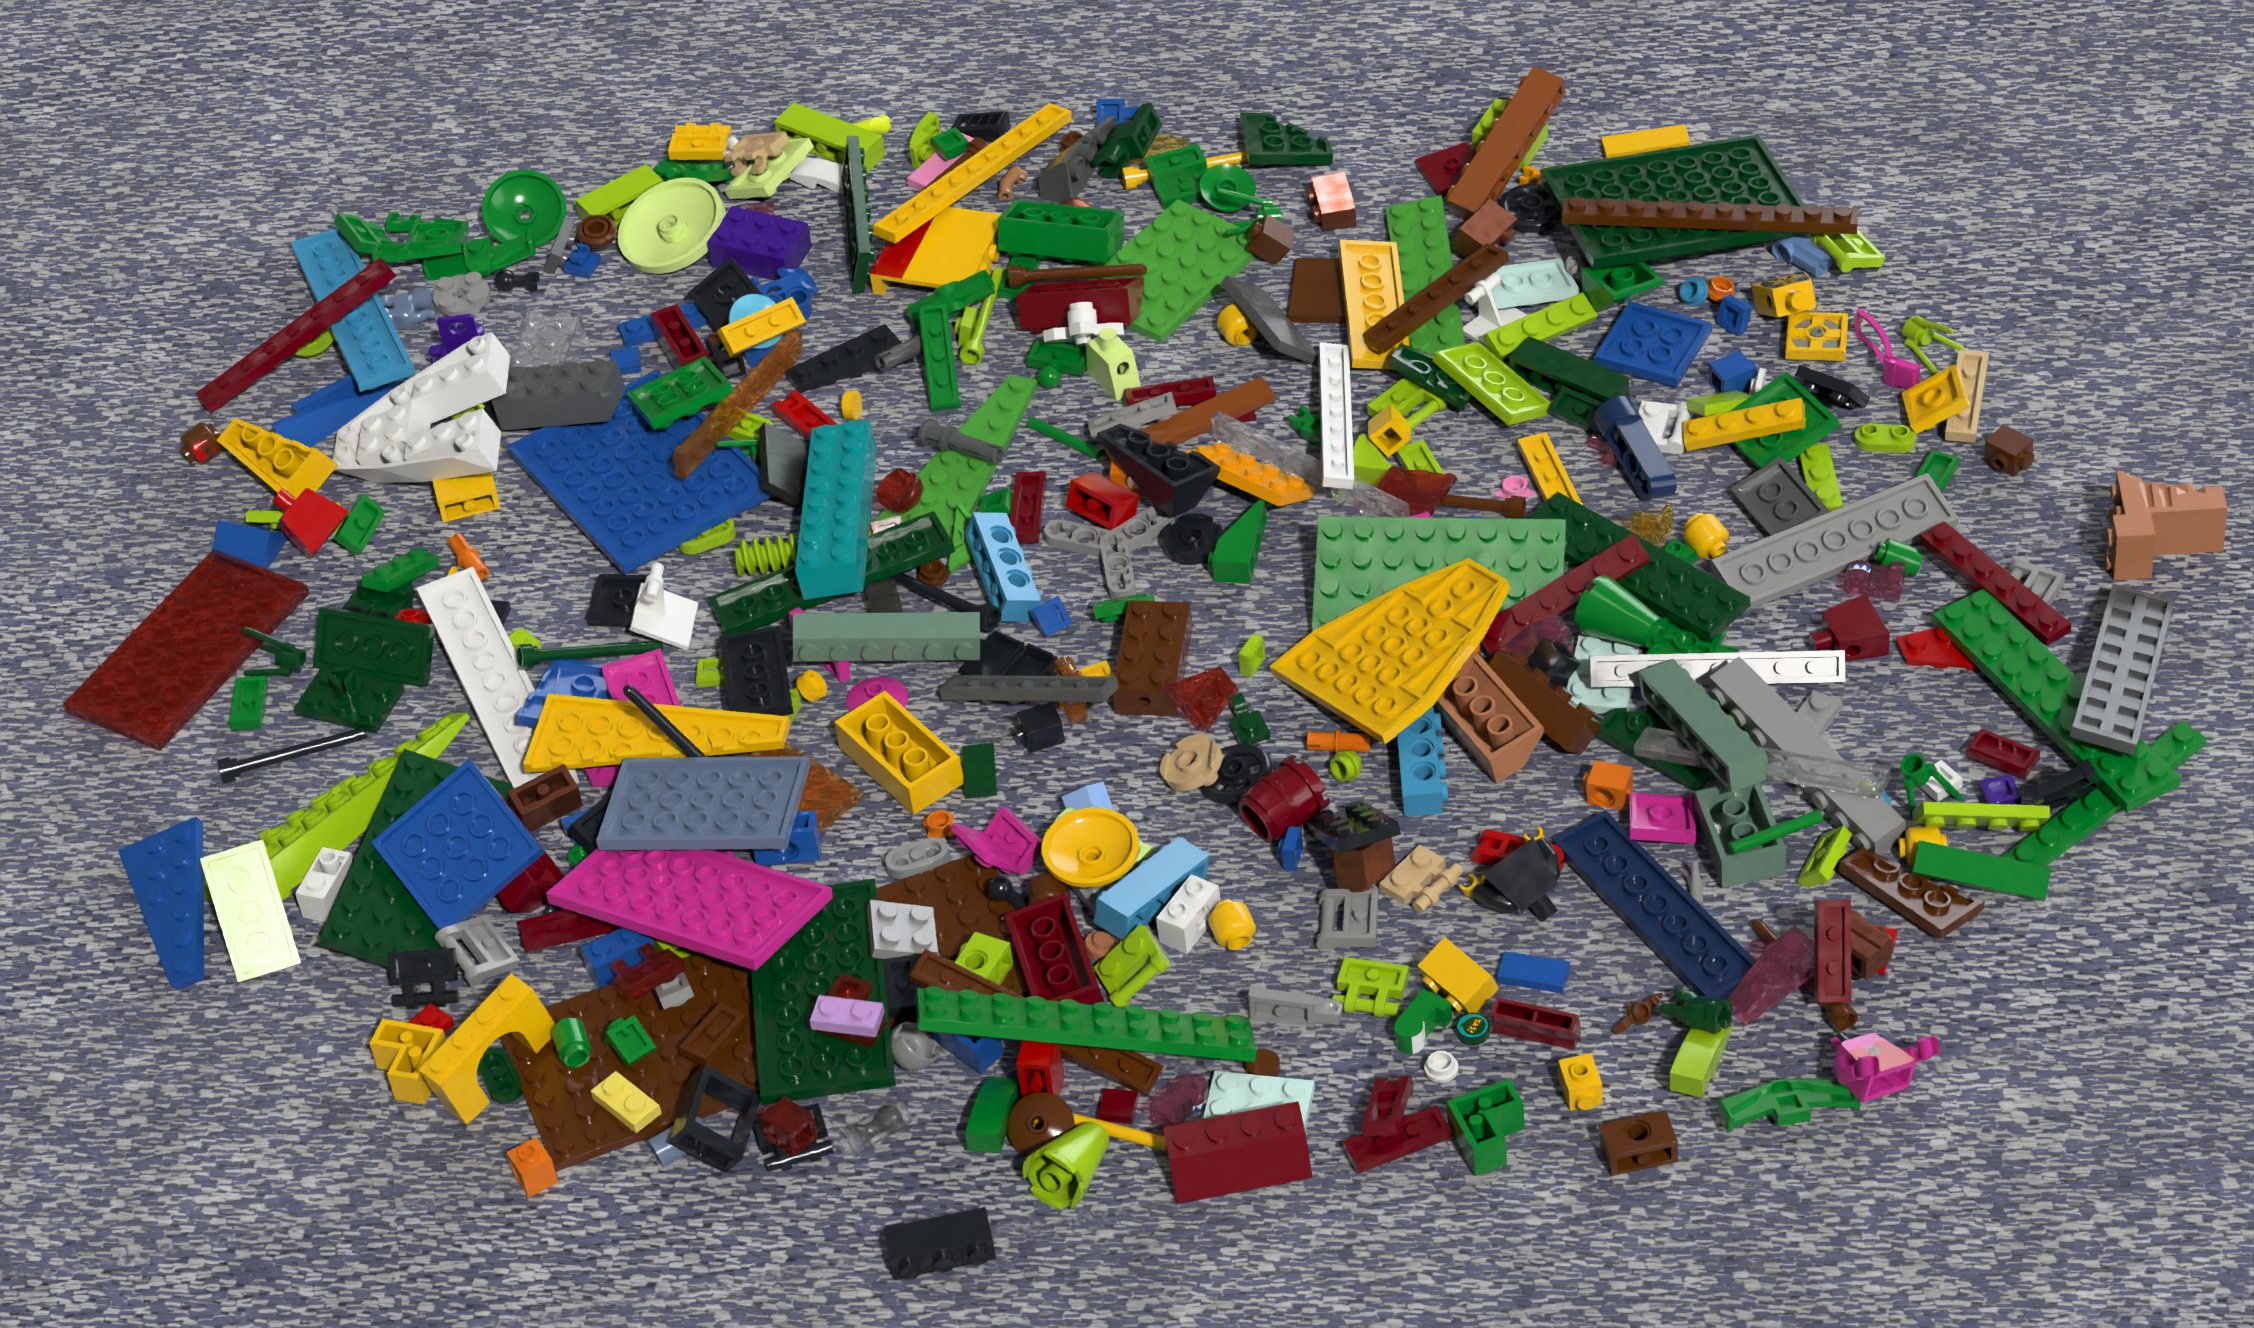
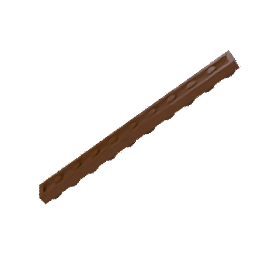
M1574 197L1563 200L1562 224L1857 234L1858 209L1846 206L1826 208L1816 205L1797 207L1787 204L1768 206L1757 203L1739 205L1728 202L1709 204L1698 201L1680 203L1669 200L1651 202L1640 199L1622 201L1610 198L1592 200Z

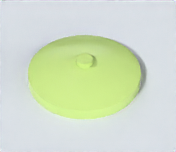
M676 178L662 182L644 192L627 209L619 225V248L627 261L634 268L642 272L663 274L680 270L694 263L709 251L707 241L726 215L724 203L714 187L703 180Z

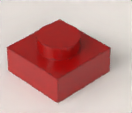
M432 1003L407 1022L443 1029L444 1034L455 1025L451 1016Z

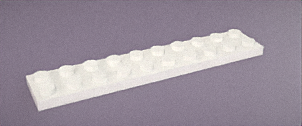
M474 567L417 587L418 596L432 625H435V631L513 789L548 772H525L523 762L536 727L518 725L515 722L517 711L524 707L528 696L535 689L525 669H519L516 651ZM568 769L574 781L579 783L575 769Z

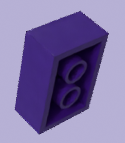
M731 206L719 227L707 241L711 266L713 268H718L732 256L747 275L770 280L782 278L777 273L780 267L786 269L798 268L812 248L808 223Z

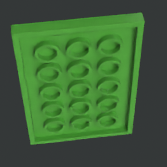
M1177 199L1118 251L1108 263L1103 265L1143 263L1147 266V272L1144 275L1088 278L1087 280L1144 276L1140 317L1131 322V326H1128V328L1162 343L1222 288L1221 282L1226 275L1232 278L1235 277L1258 255L1247 249L1249 241L1247 233L1225 234L1226 230L1235 229L1239 226Z

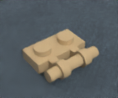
M1419 845L1379 883V891L1403 905H1406L1412 898L1417 899L1412 903V906L1417 912L1422 913L1428 906L1432 908L1439 901V895L1446 889L1450 890L1458 882L1457 878L1463 873V868L1457 863H1454L1449 869L1444 868L1446 866L1445 858ZM1431 880L1435 881L1430 887L1426 886Z

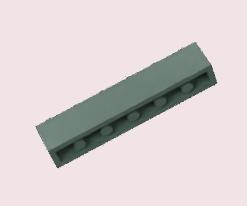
M980 612L793 613V662L980 660Z
M1670 659L1639 671L1642 698L1731 793L1767 780L1765 766L1768 765V759L1763 748L1757 747L1752 742L1749 734L1746 731H1742L1736 725L1733 717L1727 715L1720 708L1717 700H1712L1706 694L1703 686L1700 683L1697 684L1691 678L1686 668L1682 669L1674 659Z

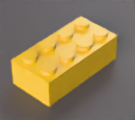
M886 691L881 692L834 722L839 748L913 815L964 784L960 757Z

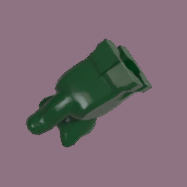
M1676 988L1674 989L1676 1003H1664L1660 1006V1012L1663 1015L1680 1019L1687 1027L1717 1034L1721 1032V1028L1726 1029L1731 1026L1734 999L1721 1000L1708 996H1699L1693 990Z

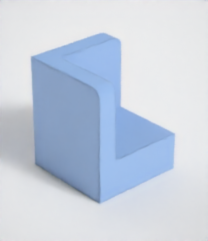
M1104 782L1087 785L1062 796L1065 808L1069 806L1078 810L1099 807L1114 810Z

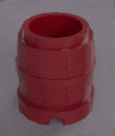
M1289 755L1279 763L1278 768L1257 779V782L1241 796L1238 804L1239 811L1249 828L1267 843L1283 839L1286 836L1288 826L1302 827L1314 814L1325 810L1330 804V799L1327 798L1324 801L1321 794L1326 788L1318 775L1306 762L1302 761L1300 764H1297L1293 761L1297 757L1295 755Z

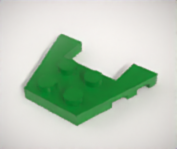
M389 212L385 221L386 232H410L406 243L376 244L372 252L373 262L379 257L387 263L442 255L454 256L462 253L463 243L466 242L469 234V222L435 218V222L421 221V215L412 214L410 219L400 218V214L397 212Z

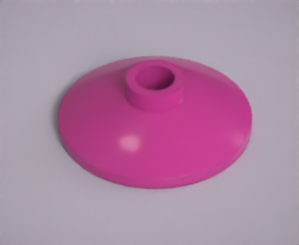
M884 676L867 678L857 683L849 691L846 705L849 712L881 692L886 691L905 708L908 702L907 689L900 681L894 678Z

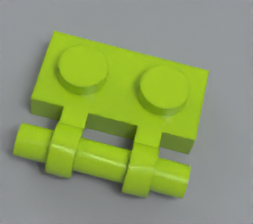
M1344 957L1337 979V991H1344L1347 994L1346 996L1334 994L1333 1000L1343 1002L1345 1013L1355 1014L1356 1011L1374 1013V1017L1385 1018V1015L1398 1017L1400 1003L1388 1001L1389 998L1403 1000L1410 976L1409 966ZM1360 994L1376 996V1000L1359 998Z

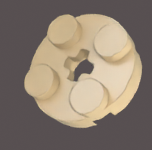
M1195 734L1177 742L1175 745L1178 749L1171 755L1167 752L1161 761L1160 773L1171 789L1179 794L1199 788L1202 785H1212L1218 779L1217 771L1222 764L1223 753L1214 740H1210L1207 735Z

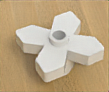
M1092 302L1069 304L1070 311L1067 312L1068 327L1052 328L1043 331L1044 343L1073 341V344H1076V346H1085L1088 341L1098 337L1100 331L1105 328L1115 329L1117 336L1124 335L1123 323L1097 324L1096 309H1093Z

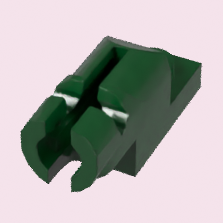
M1152 103L1141 104L1132 121L1115 125L1109 138L1101 146L1093 160L1094 166L1100 165L1102 161L1109 163L1102 165L1098 172L1102 178L1114 179L1119 176L1121 168L1126 167L1129 161L1145 157L1162 127V123Z

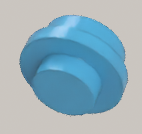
M1697 277L1687 279L1681 285L1680 296L1686 305L1698 307L1705 302L1708 296V285L1703 279Z

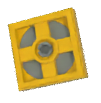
M1798 312L1788 315L1785 359L1846 361L1848 314Z

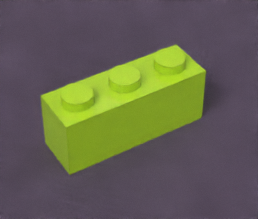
M644 164L576 199L579 220L582 221L592 215H605L610 217L617 226L621 223L627 209L639 196L664 181L647 164Z

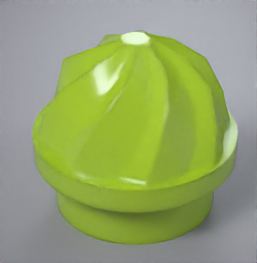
M1342 750L1336 753L1330 762L1331 773L1340 782L1346 780L1354 781L1361 773V768L1363 767L1362 759L1355 751Z

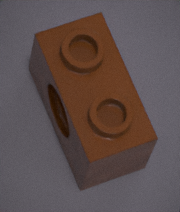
M1666 1110L1654 1113L1649 1112L1622 1120H1613L1599 1125L1600 1147L1611 1176L1678 1162V1140Z

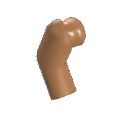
M1013 166L999 180L998 197L1001 201L1012 199L1013 185L1015 182L1018 184L1024 183L1028 176L1026 170L1021 169L1020 166Z

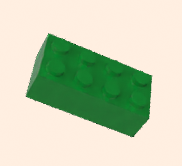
M1015 199L998 218V251H1006L1009 255L1013 256L1033 254L1036 258L1040 259L1059 257L1067 262L1086 260L1094 265H1103L1108 263L1124 244V211Z

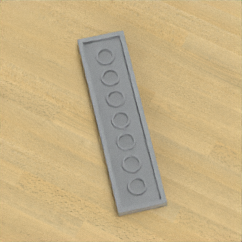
M1926 473L1711 559L1710 567L1718 580L1750 597L1751 606L1747 609L1750 610L1849 570L1852 564L1859 562L1863 564L1874 560L1873 556L1878 543H1884L1887 538L1911 545L1920 541L1922 533L1943 521L1951 527L1958 526L1959 517L1930 475Z

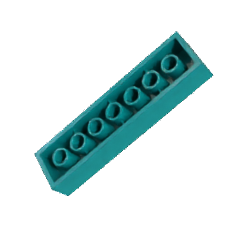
M870 419L862 421L852 420L843 424L821 425L817 428H812L795 573L804 600L864 591L878 449Z

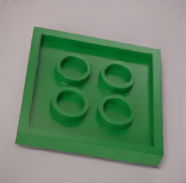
M703 356L626 394L634 408L655 430L657 428L669 427L674 423V420L684 415H694L705 405L719 403L734 391L730 381L706 356Z
M1785 372L1731 410L1736 411L1802 397L1805 405L1806 428L1731 443L1758 470L1780 456L1787 463L1840 427L1838 418L1788 372Z

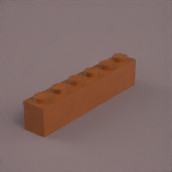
M1533 66L1528 74L1523 75L1519 83V89L1514 96L1508 98L1500 118H1496L1493 121L1488 137L1485 141L1482 140L1478 144L1475 157L1471 163H1467L1464 166L1461 178L1456 186L1453 185L1449 189L1446 200L1450 214L1467 221L1489 199L1496 202L1566 94L1563 78L1536 66Z

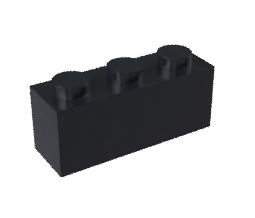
M986 1207L884 1228L894 1280L902 1278L910 1280L921 1274L936 1271L948 1272L955 1267L969 1264L982 1265L988 1260L996 1259Z

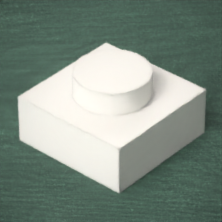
M1940 760L1934 764L1937 771L1956 790L1962 788L1963 778L1945 762ZM1933 776L1929 778L1925 785L1920 787L1936 802L1950 795Z

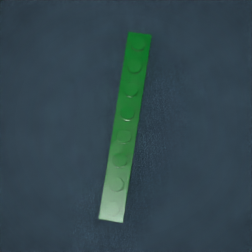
M2181 721L2149 745V747L2174 770L2206 745L2207 738ZM2098 788L2079 798L2002 858L2046 867L2122 808L2102 788Z

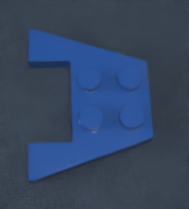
M575 659L554 660L541 678L537 689L528 696L524 707L517 711L515 724L536 727L548 694L612 700L601 666L605 664Z

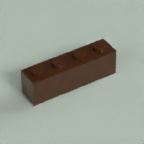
M1499 649L1488 664L1489 667L1544 727L1546 735L1565 750L1581 755L1603 725L1593 717L1596 712L1582 702L1577 705L1571 700L1573 694L1559 684L1555 687L1549 683L1551 677L1537 667L1534 670L1527 665L1529 659L1520 652L1513 649L1509 653Z

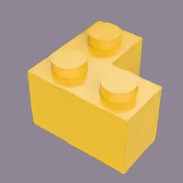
M382 1018L369 1044L377 1069L388 1071L387 1076L395 1100L422 1105L426 1104L432 1089L418 1069L446 1041L443 1029Z

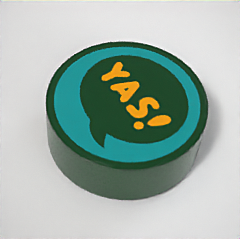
M1479 1013L1462 1015L1456 1022L1457 1038L1463 1044L1470 1046L1484 1043L1490 1036L1489 1020Z

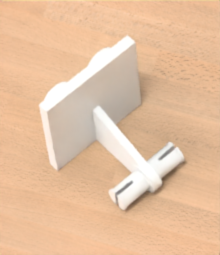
M1496 273L1485 281L1480 280L1477 282L1475 288L1464 295L1468 304L1473 305L1478 300L1479 316L1463 327L1464 336L1474 342L1479 341L1489 351L1491 350L1483 339L1487 332L1527 316V314L1515 307L1506 310L1497 309L1491 290L1500 285L1502 279Z
M653 563L650 575L646 577L645 583L641 582L629 630L687 650L698 602L665 591L662 578L664 566L660 563Z

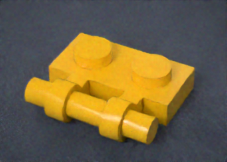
M696 123L676 125L675 133L672 134L668 149L669 159L724 160L728 146L727 136H731L732 132L731 125H721L720 123H711L710 125H696Z

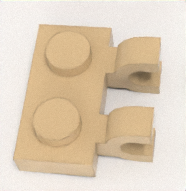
M786 132L745 135L730 149L731 153L724 156L725 162H735L734 168L730 171L732 176L743 174L747 166L746 160L753 159L755 160V165L750 169L752 174H761L767 165L766 158L778 156L782 152L781 149L790 140Z

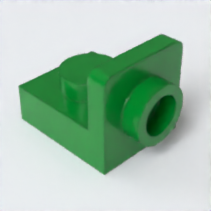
M635 1015L626 1020L621 1017L606 1028L608 1031H606L603 1042L607 1047L612 1045L627 1068L655 1052V1044Z

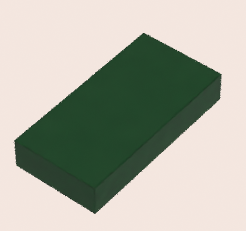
M994 743L962 746L966 799L998 796Z

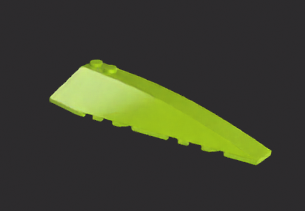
M449 713L417 734L418 741L410 740L402 743L393 749L394 756L380 761L376 759L368 764L366 767L369 772L358 778L355 775L349 776L309 802L310 809L302 808L284 817L287 822L285 825H280L273 829L268 827L257 834L260 840L263 839L281 900L288 898L292 894L291 890L303 881L322 847L342 851L369 828L403 749L437 759L470 719L468 713ZM204 874V898L213 903Z

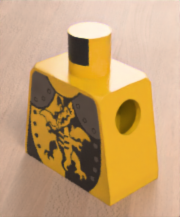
M1806 272L1751 285L1755 308L1758 314L1782 317L1816 308L1812 280ZM1768 296L1771 298V304L1768 303Z

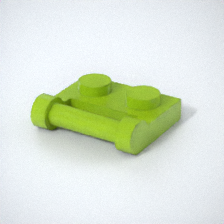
M1858 229L1857 234L1812 233L1809 235L1816 245H1821L1837 261V267L1845 273L1853 268L1882 267L1886 258Z
M1405 376L1367 405V414L1374 417L1388 405L1392 404L1404 416L1421 402L1425 401L1427 404L1406 419L1410 423L1412 434V429L1434 412H1441L1445 409L1447 401Z
M1139 924L1093 968L1108 990L1112 1002L1117 1007L1126 1008L1130 1004L1129 999L1159 972H1165L1171 964L1149 929Z

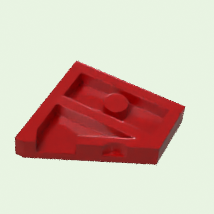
M1936 627L1896 637V645L1906 665H1930L1934 668L1943 669L1951 666L1967 668V671L1978 670V667L1951 641V638L1941 628L1938 629Z

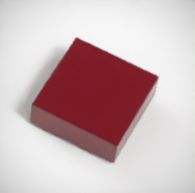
M1105 1088L1098 1113L1099 1120L1133 1125L1139 1100L1138 1091Z

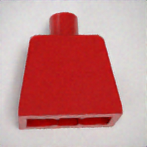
M282 488L272 500L275 505L285 512L277 525L306 558L310 560L343 522L349 512L344 507L309 488H305L297 498Z

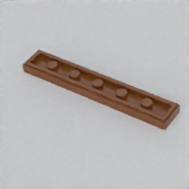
M1260 376L1177 413L1167 420L1159 421L1139 431L1150 434L1152 441L1166 444L1169 441L1178 445L1276 401L1275 393L1263 377ZM1103 446L1104 455L1111 463L1112 455Z

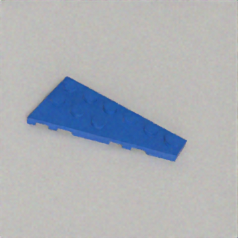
M195 816L118 850L169 984L175 989H182L204 980V871L200 858L204 857L203 822Z

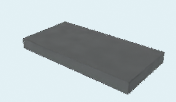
M1226 275L1221 282L1222 287L1275 351L1309 364L1317 363L1318 353L1266 291Z

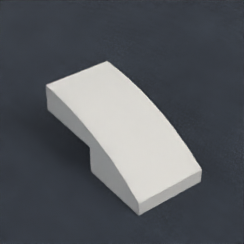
M806 157L803 162L795 167L789 178L808 188L815 189L820 184L834 192L843 194L841 183L843 165L832 161Z

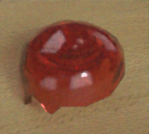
M897 468L880 482L876 491V498L890 512L902 514L914 509L921 501L924 487L921 479L913 471L909 473L903 468Z

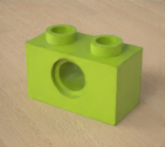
M974 932L968 943L962 945L955 963L1001 985L1013 966L1011 946L1009 942Z

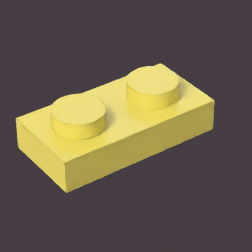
M617 1071L591 1090L593 1100L635 1133H638L662 1114L658 1103Z

